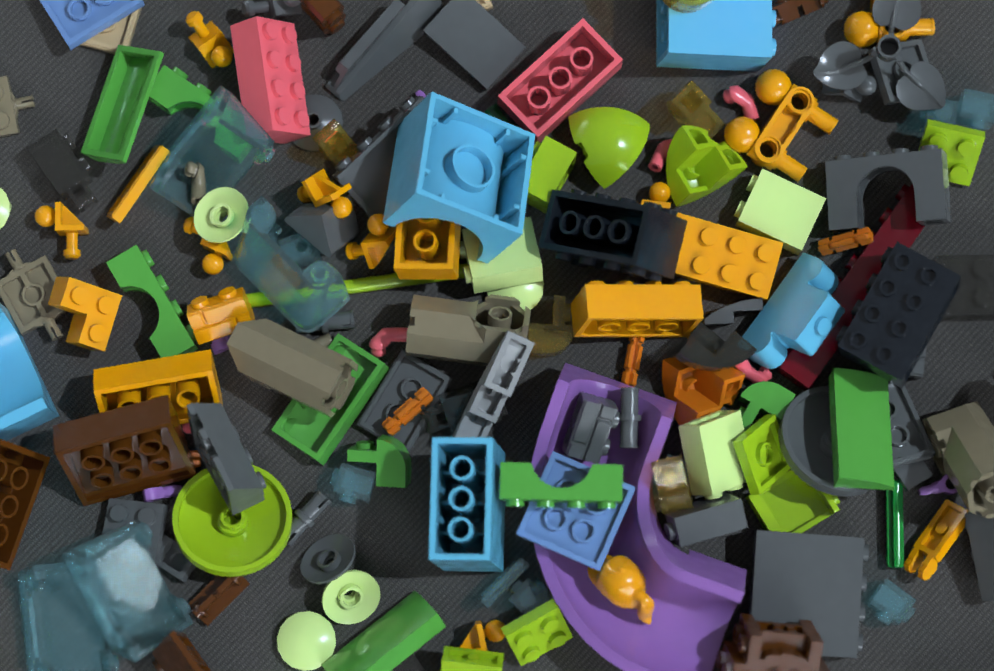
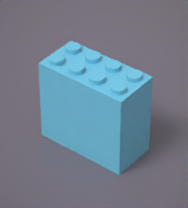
M656 0V67L758 72L776 54L777 43L776 39L772 38V28L776 25V11L772 10V0Z
M432 437L429 560L443 571L504 572L505 501H500V462H506V453L494 438Z

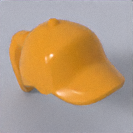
M607 555L600 572L588 567L589 579L602 595L618 607L637 609L638 618L646 624H651L654 602L646 593L644 573L631 559L623 555Z

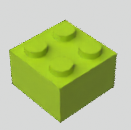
M545 136L542 143L539 141L535 143L527 204L547 213L552 189L561 191L575 166L576 151L548 136Z

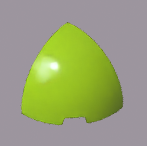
M594 107L568 116L573 141L583 149V153L586 156L584 164L603 189L617 181L633 165L642 152L649 135L650 124L646 120L620 108Z
M682 125L670 143L666 159V178L671 191V197L676 207L694 202L721 188L742 173L748 166L726 141L717 143L710 139L708 130L692 125Z

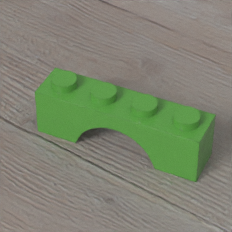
M164 65L156 76L148 100L169 115L188 108L200 109L210 114L217 124L215 142L218 148L242 164L258 140L246 139L244 120L234 113L235 107L224 99L218 102L210 96L212 92L204 85L197 83L195 86L187 81L188 76L179 68L174 66L171 70Z
M135 245L106 262L118 285L124 292L139 291L155 299L159 309V320L155 331L149 338L161 358L192 353L198 349L194 343L196 338L190 324L185 326L180 319V316L184 315L176 299L170 301L165 293L169 290L166 281L161 274L155 276L151 269V266L155 265L147 249L141 252L139 247Z
M500 462V501H506V507H524V502H536V507L554 508L555 503H567V508L582 509L585 508V503H597L598 509H616V504H622L623 465L592 464L588 474L581 482L571 487L558 488L543 482L535 473L531 463Z

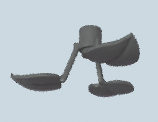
M875 0L872 7L874 22L880 26H889L888 35L880 38L876 50L861 59V52L856 45L847 41L836 42L824 51L813 70V75L824 85L837 90H852L866 80L867 71L863 64L875 57L884 62L895 60L901 72L905 75L896 84V95L903 106L915 111L939 110L945 106L946 102L945 84L939 71L933 65L924 61L914 63L910 71H908L902 61V57L899 55L901 42L894 36V27L905 31L918 23L922 12L920 0Z

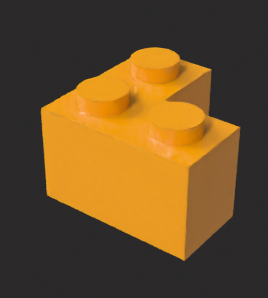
M56 277L48 305L74 314L65 342L91 351L105 352L122 295L71 277Z

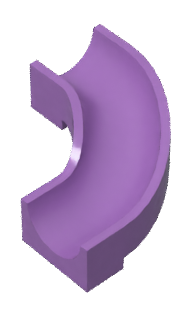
M565 363L554 389L533 453L532 466L537 476L541 479L553 451L588 467L595 464L583 459L567 456L561 447L580 392L610 399L615 402L620 412V388L633 386ZM639 389L638 415H641V421H638V448H619V421L616 429L611 428L608 436L610 448L606 456H601L599 464L623 465V482L636 487L607 555L626 556L644 573L646 593L654 602L651 624H646L638 618L637 609L618 607L602 595L589 579L588 566L534 543L536 555L554 600L568 622L588 645L610 663L623 671H712L732 614L737 604L741 603L743 598L747 570L693 550L686 554L667 539L656 514L652 485L653 473L673 421L677 402Z

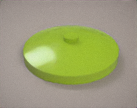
M252 465L255 472L259 471L267 486V488L263 489L265 500L233 516L207 468L197 473L184 485L173 507L172 524L176 542L182 553L192 564L214 575L238 577L252 574L265 568L281 554L287 545L292 531V508L290 499L282 484L266 470Z

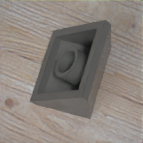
M349 194L341 195L348 198L352 203V212L346 218H337L334 215L331 202L315 208L313 202L310 201L289 214L284 221L326 257L330 258L360 232L352 198Z

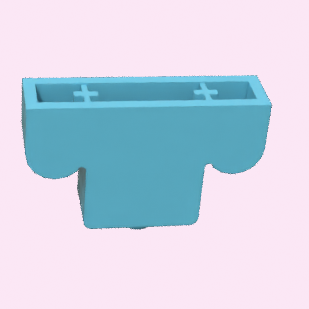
M803 252L765 304L763 310L760 311L736 344V347L752 362L767 369H774L780 366L787 357L788 348L795 349L808 356H813L845 312V309L831 296L838 286V277L822 260Z

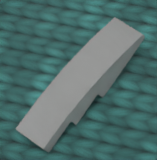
M508 330L506 331L482 374L453 437L487 438L492 424H496L507 397H511L535 342Z

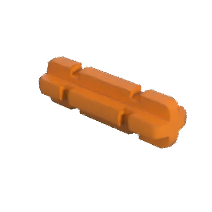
M869 227L857 229L856 233L855 230L834 235L832 239L830 237L820 239L817 248L822 256L834 254V250L838 253L857 248L860 243L861 246L871 244L874 235Z
M629 337L628 341H630V344L627 346L623 367L625 371L622 372L621 383L630 386L637 384L638 374L636 372L640 368L643 351L641 345L644 344L645 337Z
M424 387L420 388L414 394L415 397L413 399L410 397L393 412L394 416L392 418L389 416L382 422V427L389 435L394 436L401 430L400 426L402 424L405 426L422 411L421 407L423 405L426 407L433 401L434 398Z

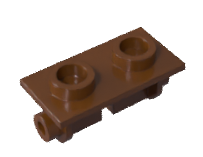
M772 0V10L776 11V25L779 23L784 25L800 18L798 6H801L803 13L807 15L824 8V4L828 3V0Z
M216 575L187 606L197 618L209 626L250 583L243 576L225 577Z

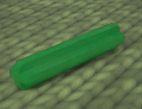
M894 480V490H885L886 565L889 568H902L904 566L903 486L899 480Z

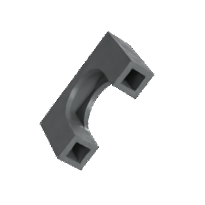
M937 145L921 146L920 151L909 152L907 148H898L891 150V154L880 155V152H865L859 158H851L850 155H838L833 157V161H825L829 231L835 235L855 230L856 233L857 229L864 227L863 195L867 185L876 176L893 171L906 174L912 181L915 192L916 221L920 225L952 223L947 153L942 148H938Z

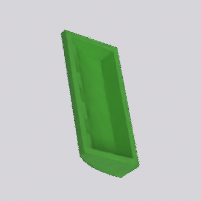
M118 45L81 150L83 155L95 161L124 164L127 162L164 56L163 52Z
M339 333L328 348L352 359L358 364L357 371H351V376L356 379L344 406L340 410L334 407L331 411L335 415L330 418L292 399L271 429L274 433L323 466L390 370L384 362Z
M833 368L828 377L834 487L894 490L888 381L877 374L865 371Z
M413 591L321 664L325 671H391L443 630L446 625L428 602L419 593Z

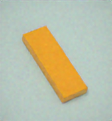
M154 145L107 213L108 218L117 223L122 222L170 151L162 145Z

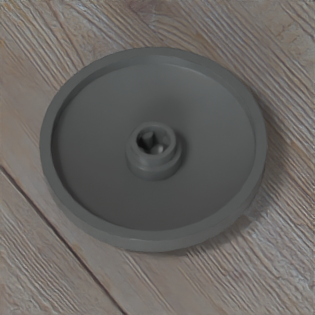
M829 386L811 388L799 394L787 407L779 425V444L789 467L806 484L830 495L843 497L857 496L871 491L872 489L834 487Z

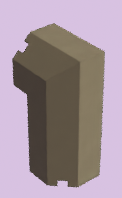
M413 294L406 338V356L487 366L507 330L527 339L531 310L528 307H525V310L520 307V301L515 297L491 294L485 297V302L478 304L479 300L466 302Z
M266 318L238 322L227 342L238 371L249 380L269 390L277 391L330 418L335 415L331 411L334 407L340 410L344 406L355 384L356 378L351 376V371H357L358 364L352 359Z
M978 401L923 419L922 424L936 452L932 459L940 473L948 475L969 512L976 514L977 511L982 517L993 518L994 426Z

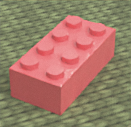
M255 16L231 25L230 30L246 139L286 144L311 136L294 23Z
M582 18L498 95V105L521 129L535 134V143L537 141L541 142L545 136H548L622 68L623 59Z

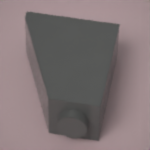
M722 492L723 496L720 498L706 500L704 497L666 513L665 535L673 544L684 547L748 528L742 499Z

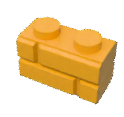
M233 286L226 287L219 291L216 296L210 298L199 296L187 305V318L199 345L231 335L238 322L255 320V315L244 287L237 289Z

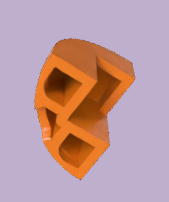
M673 357L663 359L662 384L665 398L677 402L674 418L679 425L721 410L724 404L732 405L745 378V373L705 358Z

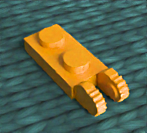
M948 499L945 500L913 545L914 548L904 563L905 571L914 573L918 570V578L924 581L930 579L937 570L938 562H941L965 528V514L969 510Z

